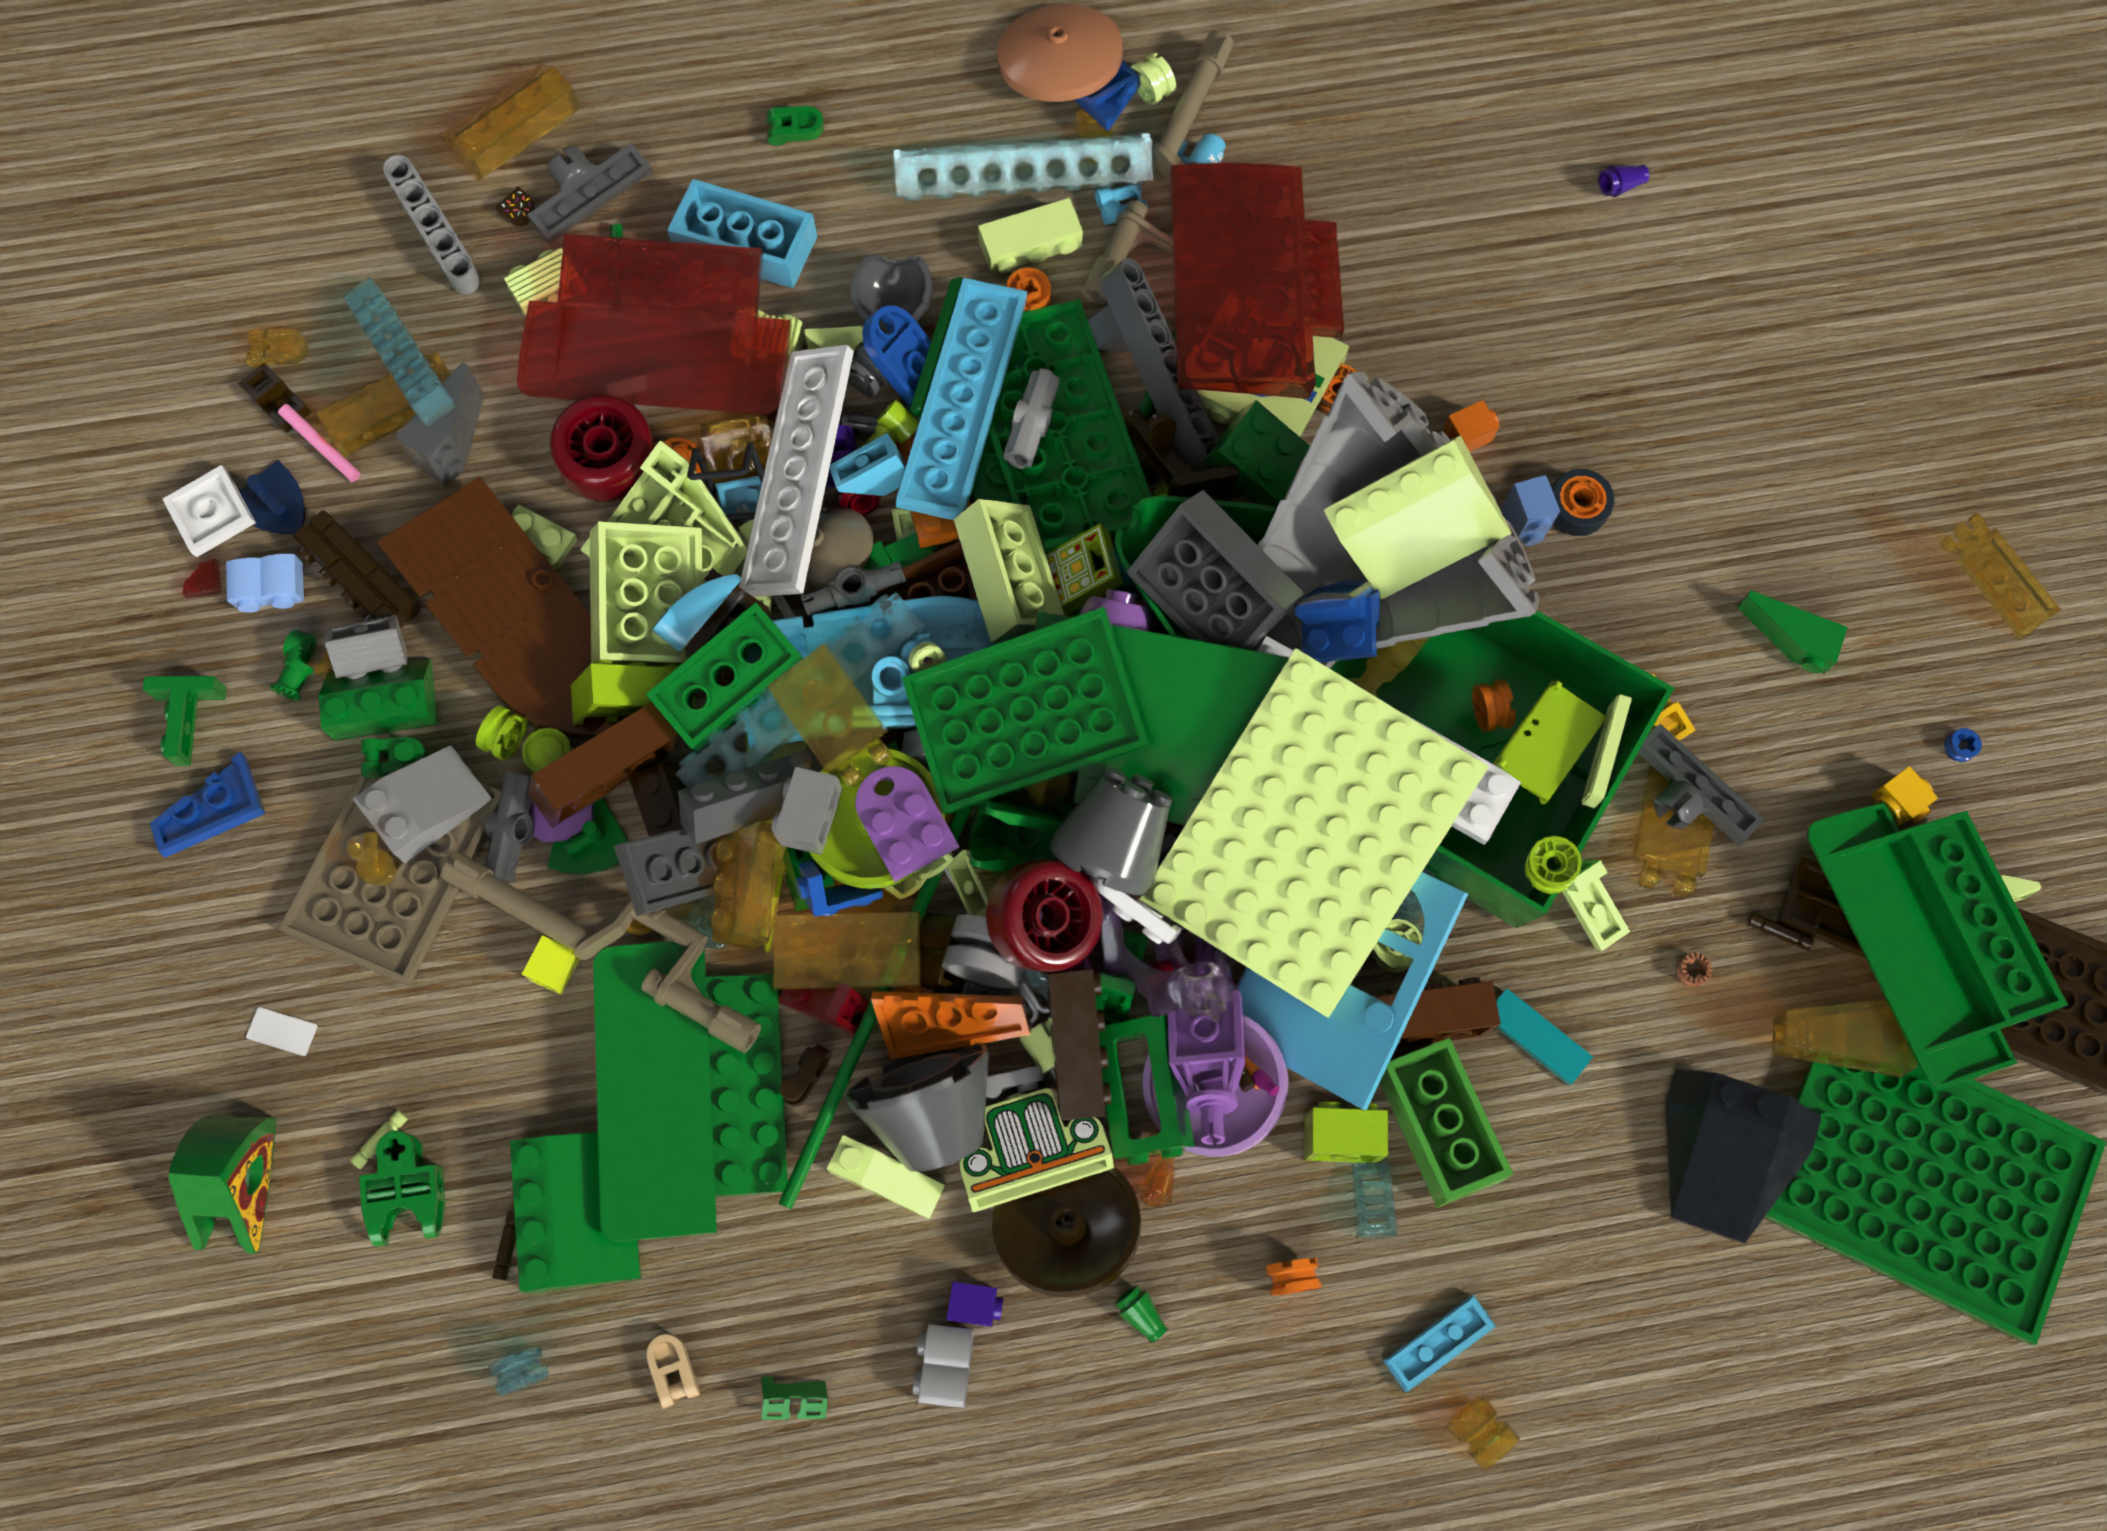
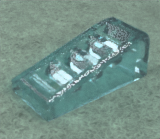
M1353 1163L1357 1239L1396 1237L1397 1227L1390 1163ZM1362 1174H1381L1382 1181H1362ZM1363 1189H1382L1383 1195L1364 1196ZM1383 1203L1384 1210H1366L1365 1204ZM1367 1218H1384L1385 1225H1367Z

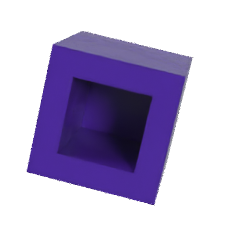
M952 1282L947 1321L992 1328L993 1320H1001L1004 1298L997 1297V1288Z

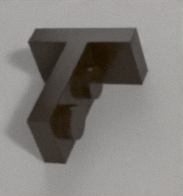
M712 568L704 578V581L706 583L723 577V575ZM736 586L686 645L684 651L687 659L753 604L757 603L771 618L769 607L739 586Z

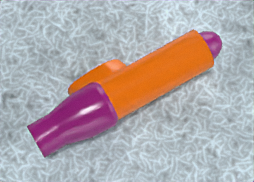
M1245 1056L1244 1066L1255 1083L1253 1088L1257 1090L1263 1089L1271 1096H1275L1279 1092L1280 1087L1273 1082L1264 1070L1260 1069Z

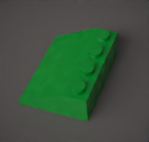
M598 1132L551 1135L510 1141L520 1293L537 1294L641 1279L638 1241L615 1242L608 1239L601 1230Z

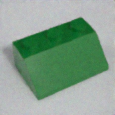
M430 658L407 661V665H402L400 669L390 673H385L381 670L367 672L365 676L354 680L347 679L346 677L336 678L335 673H330L326 675L318 695L321 729L334 741L438 724L433 668Z

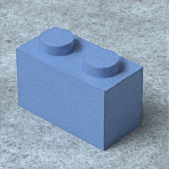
M1546 475L1515 483L1500 509L1503 517L1511 523L1521 544H1525V546H1533L1542 542L1560 513Z

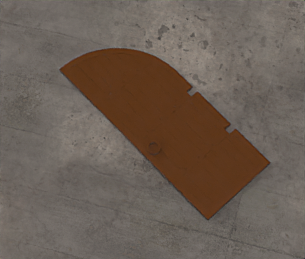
M481 477L476 478L377 542L419 597L429 591L432 592L435 597L425 603L427 608L466 657L471 656L477 651L480 653L482 658L474 662L473 666L495 694L512 710L541 727L558 729L563 734L595 737L594 732L607 723L606 716L587 717L584 719V724L573 725L571 684L591 664V615ZM617 716L618 722L628 716Z

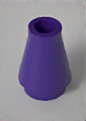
M1644 164L1637 166L1610 165L1599 175L1600 190L1605 196L1618 197L1641 184L1647 183L1650 176L1649 170Z

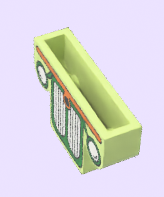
M1050 1088L1028 1094H1013L1003 1102L986 1106L985 1126L992 1150L988 1151V1149L980 1147L960 1161V1171L972 1212L1114 1168L1112 1153L1101 1122L1096 1117L1073 1119L1068 1127H1064Z

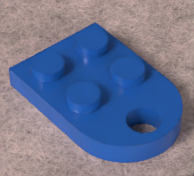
M884 306L872 312L864 322L862 331L864 347L875 366L910 408L931 340L907 311L897 306ZM879 320L885 324L887 334L880 329Z

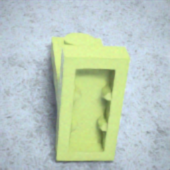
M1581 859L1580 873L1570 887L1562 891L1595 949L1603 951L1628 934L1630 930L1599 879L1608 873L1601 860Z

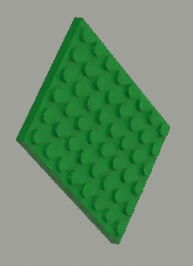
M1835 1014L1829 1015L1795 1099L1822 1117L1813 1151L1764 1218L2028 1345H2037L2106 1141L1974 1079L1946 1089H1937L1927 1082L1911 1050Z

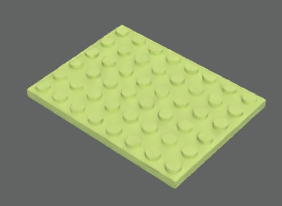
M1295 648L1160 865L1152 886L1147 889L1145 895H1142L1140 900L1329 1018L1489 766Z

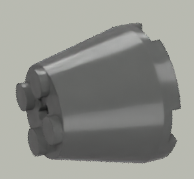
M1108 766L1101 777L1056 829L1049 848L1062 863L1072 870L1080 872L1082 868L1087 874L1104 880L1103 886L1127 894L1145 895L1147 889L1152 886L1156 878L1169 809L1173 798L1164 792L1151 789L1154 783L1142 775L1133 774L1131 779L1126 777L1123 772Z

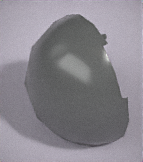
M868 255L856 268L850 285L851 302L858 315L864 320L872 312L884 306L892 305L907 311L917 322L928 310L933 296L931 272L924 259L920 256H907L905 260H893L883 255ZM879 320L880 329L887 330L885 324Z

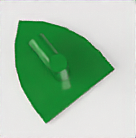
M602 798L593 803L594 822H585L582 826L583 831L570 839L554 842L547 868L567 874H591L605 871L620 864L614 846L629 841Z

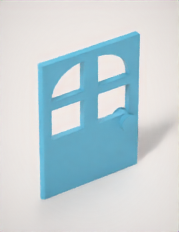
M1421 872L1411 888L1420 902L1424 915V934L1421 944L1419 945L1387 928L1378 940V942L1413 959L1392 1005L1350 984L1329 1018H1327L1248 967L1245 968L1237 985L1242 996L1243 1015L1261 1025L1274 1038L1283 1054L1288 1069L1363 1110H1367L1468 896V893L1424 872Z

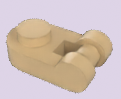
M669 1334L659 1335L654 1338L648 1345L646 1354L662 1407L672 1406L675 1404V1400L685 1396L690 1399L700 1395L699 1385L682 1340L677 1336ZM679 1370L682 1381L670 1385L666 1375Z

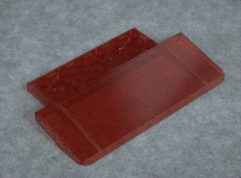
M564 234L558 302L529 301L519 353L517 385L522 393L530 397L579 400L592 395H612L622 398L633 405L766 415L777 410L780 404L792 322L785 319L757 317L763 263V251L761 248Z

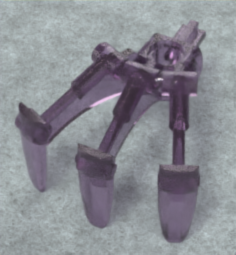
M1109 900L1104 901L1102 906L1103 925L1101 943L1103 955L1102 968L1105 974L1115 977L1124 973L1132 982H1135L1137 990L1149 1001V1010L1154 1017H1160L1181 1008L1188 1016L1204 1013L1206 1017L1210 1016L1213 1022L1221 1020L1220 1014L1226 1013L1228 1002L1233 1001L1232 983L1228 984L1230 971L1228 965L1229 955L1214 947L1215 956L1211 963L1191 965L1183 955V941L1180 932L1177 938L1169 944L1162 941L1160 944L1154 942L1153 945L1157 962L1170 959L1174 971L1167 972L1154 969L1141 962L1126 948L1120 916L1112 910L1115 904Z

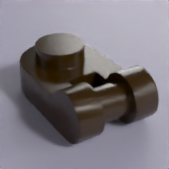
M817 1044L814 1048L807 1047L798 1061L800 1068L795 1076L785 1079L780 1085V1093L790 1106L798 1107L805 1102L828 1066L832 1051L820 1044Z

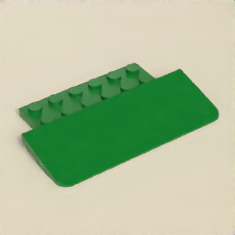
M1884 802L1815 821L1808 827V842L1927 1082L1937 1089H1946L2017 1064L2000 1029L2058 1010L2068 1004L1967 810L1899 831Z
M673 941L606 947L595 956L593 962L600 1226L603 1234L608 1239L615 1242L716 1234L715 1197L783 1193L788 1182L784 1101L780 1093L782 1063L777 974L706 977L705 947L692 968L691 978L702 996L721 1007L727 1005L761 1025L759 1035L754 1044L746 1053H742L709 1034L708 1028L668 1005L661 1006L657 1004L653 996L641 990L645 977L652 969L655 968L668 975L685 953L686 948Z

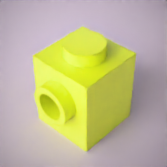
M542 935L522 975L529 981L562 995L580 958L576 957L574 951Z

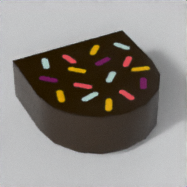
M518 186L495 207L500 216L515 226H523L530 223L527 214L536 209L533 199Z

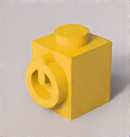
M1910 766L1871 794L1875 799L1874 805L1886 803L1898 827L1909 820L1914 824L1920 822L1932 812L1928 806L1938 799L1933 793L1930 783L1924 778L1919 777Z

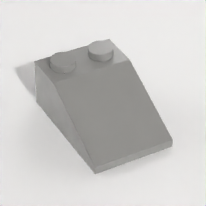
M451 745L382 777L353 798V801L391 852L404 863H407L493 800Z

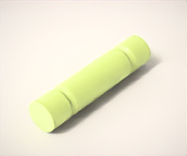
M396 1110L389 1118V1121H386L360 1148V1151H357L350 1159L351 1163L358 1169H361L369 1161L368 1158H372L376 1154V1145L379 1139L388 1132L398 1131V1128L408 1118L399 1110Z

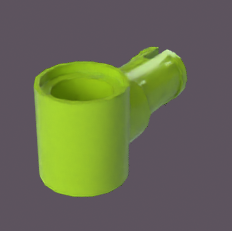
M895 399L876 420L878 424L875 426L876 431L861 447L888 433L895 444L897 442L903 444L916 431L920 421Z

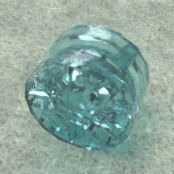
M537 1346L523 1350L522 1353L505 1357L488 1367L490 1375L496 1377L498 1383L495 1386L497 1396H504L519 1391L550 1376L547 1366H542L540 1358L543 1354L540 1347Z

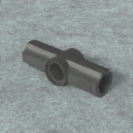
M508 772L505 773L498 809L490 813L485 824L486 835L490 840L485 867L492 870L495 877L504 882L512 883L515 879L521 847L532 838L534 824L531 816H529L532 799L528 795L531 777Z

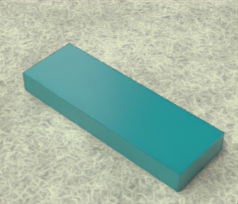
M1506 988L1496 1000L1501 1022L1497 1029L1568 1086L1572 1085L1593 1056Z

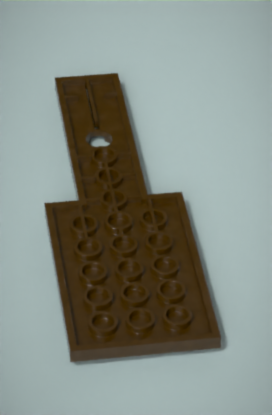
M1801 856L1796 861L1776 922L1865 958L1845 915L1842 914L1843 911L1820 864ZM2018 908L2068 1005L2000 1030L2015 1057L2107 1094V944Z

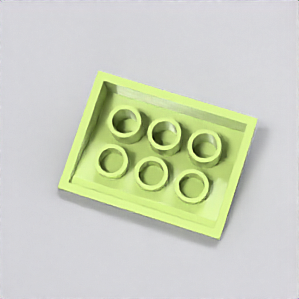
M1461 435L1324 509L1340 542L1369 583H1371L1374 590L1378 589L1380 591L1381 599L1512 533Z
M597 522L590 530L591 663L597 660L613 661L614 665H626L630 662L639 661L647 663V666L655 667L668 663L681 665L687 660L684 648L678 652L651 629L670 606L694 588L702 585L701 528Z

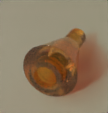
M1160 1155L1159 1160L1156 1161L1140 1185L1137 1192L1143 1197L1142 1201L1145 1204L1155 1208H1163L1164 1204H1172L1173 1163L1175 1158L1162 1159Z

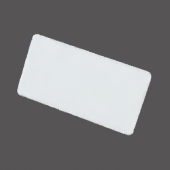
M258 1007L246 1038L306 1056L318 1026L314 1023Z

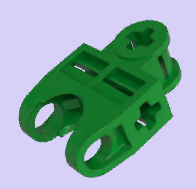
M391 1131L384 1134L376 1145L378 1173L359 1176L361 1212L370 1241L375 1247L388 1245L389 1229H393L395 1218L402 1211L408 1209L415 1214L417 1222H421L422 1231L426 1239L439 1237L442 1230L445 1208L442 1167L434 1164L424 1166L423 1147L415 1136L400 1131ZM400 1145L405 1146V1152L399 1153V1157L394 1156V1150L400 1149Z

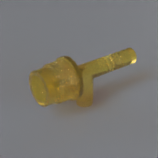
M364 833L363 846L356 842L348 846V854L357 861V874L362 880L377 886H385L395 879L397 870L391 856L386 851L378 849V833Z

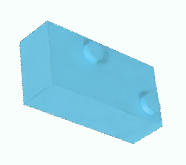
M692 179L667 229L675 254L790 288H794L817 239L812 213Z

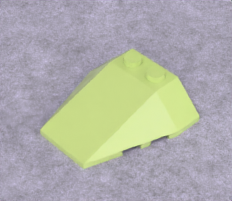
M660 440L640 467L644 472L607 522L701 528L702 582H705L704 578L712 568L723 576L734 574L745 560L748 547L702 480H690L687 477L689 461ZM590 537L580 549L589 557Z

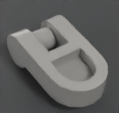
M1041 1066L987 1077L986 1100L993 1101L1000 1096L1002 1091L1017 1088L1018 1093L1038 1090V1082L1045 1080Z

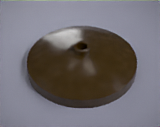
M1114 1167L1101 1173L995 1205L992 1215V1233L1003 1265L1022 1285L1047 1296L1061 1298L1078 1297L1104 1288L1119 1277L1127 1268L1139 1244L1141 1214L1138 1199L1131 1184Z

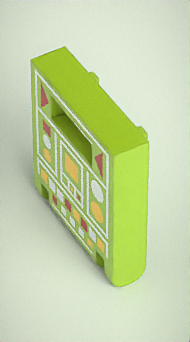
M1100 523L1045 554L1065 616L1082 608L1091 596L1102 597L1106 594L1107 589L1114 590L1123 585L1110 533ZM1091 551L1097 556L1102 555L1105 567L1098 571L1095 570Z

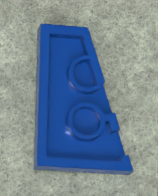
M241 751L231 758L233 763L219 774L214 772L204 780L207 784L193 795L183 796L150 823L158 851L162 856L166 858L266 814L247 758Z

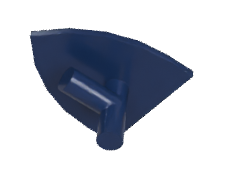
M279 460L275 461L258 476L251 475L248 477L247 485L239 492L256 522L252 526L266 532L294 534L304 525V498L299 484Z

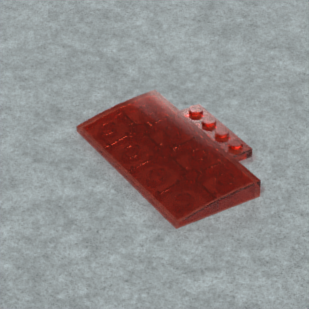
M1253 163L1172 165L1170 181L1178 388L1309 399L1316 385L1313 336L1341 339L1344 333L1336 222L1305 219L1301 167Z

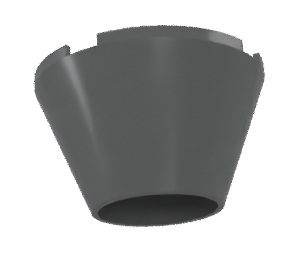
M976 1042L974 1043L975 1049L959 1047L913 1055L883 1067L885 1075L872 1082L869 1081L868 1077H865L846 1093L848 1106L909 1171H928L959 1161L975 1152L983 1144L989 1053L986 1045Z

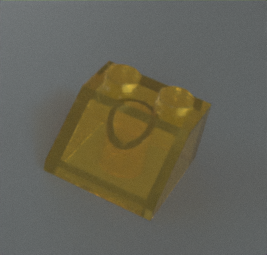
M766 411L700 424L701 439L710 472L742 469L748 443L754 445L765 472L772 440ZM751 458L749 471L746 475L713 478L712 480L715 485L758 476V473Z

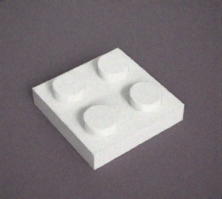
M222 465L162 499L190 553L196 557L256 523L231 475Z

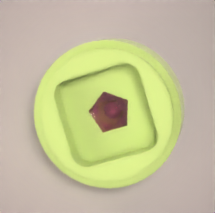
M923 642L916 645L909 655V666L914 673L946 662L944 652L932 642Z

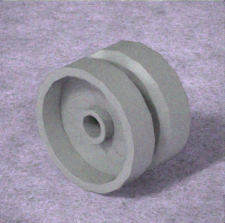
M969 914L958 915L951 932V936L958 944L948 946L942 967L957 977L980 985L1006 990L1017 989L1024 969L1009 963L995 949L988 934L986 917Z

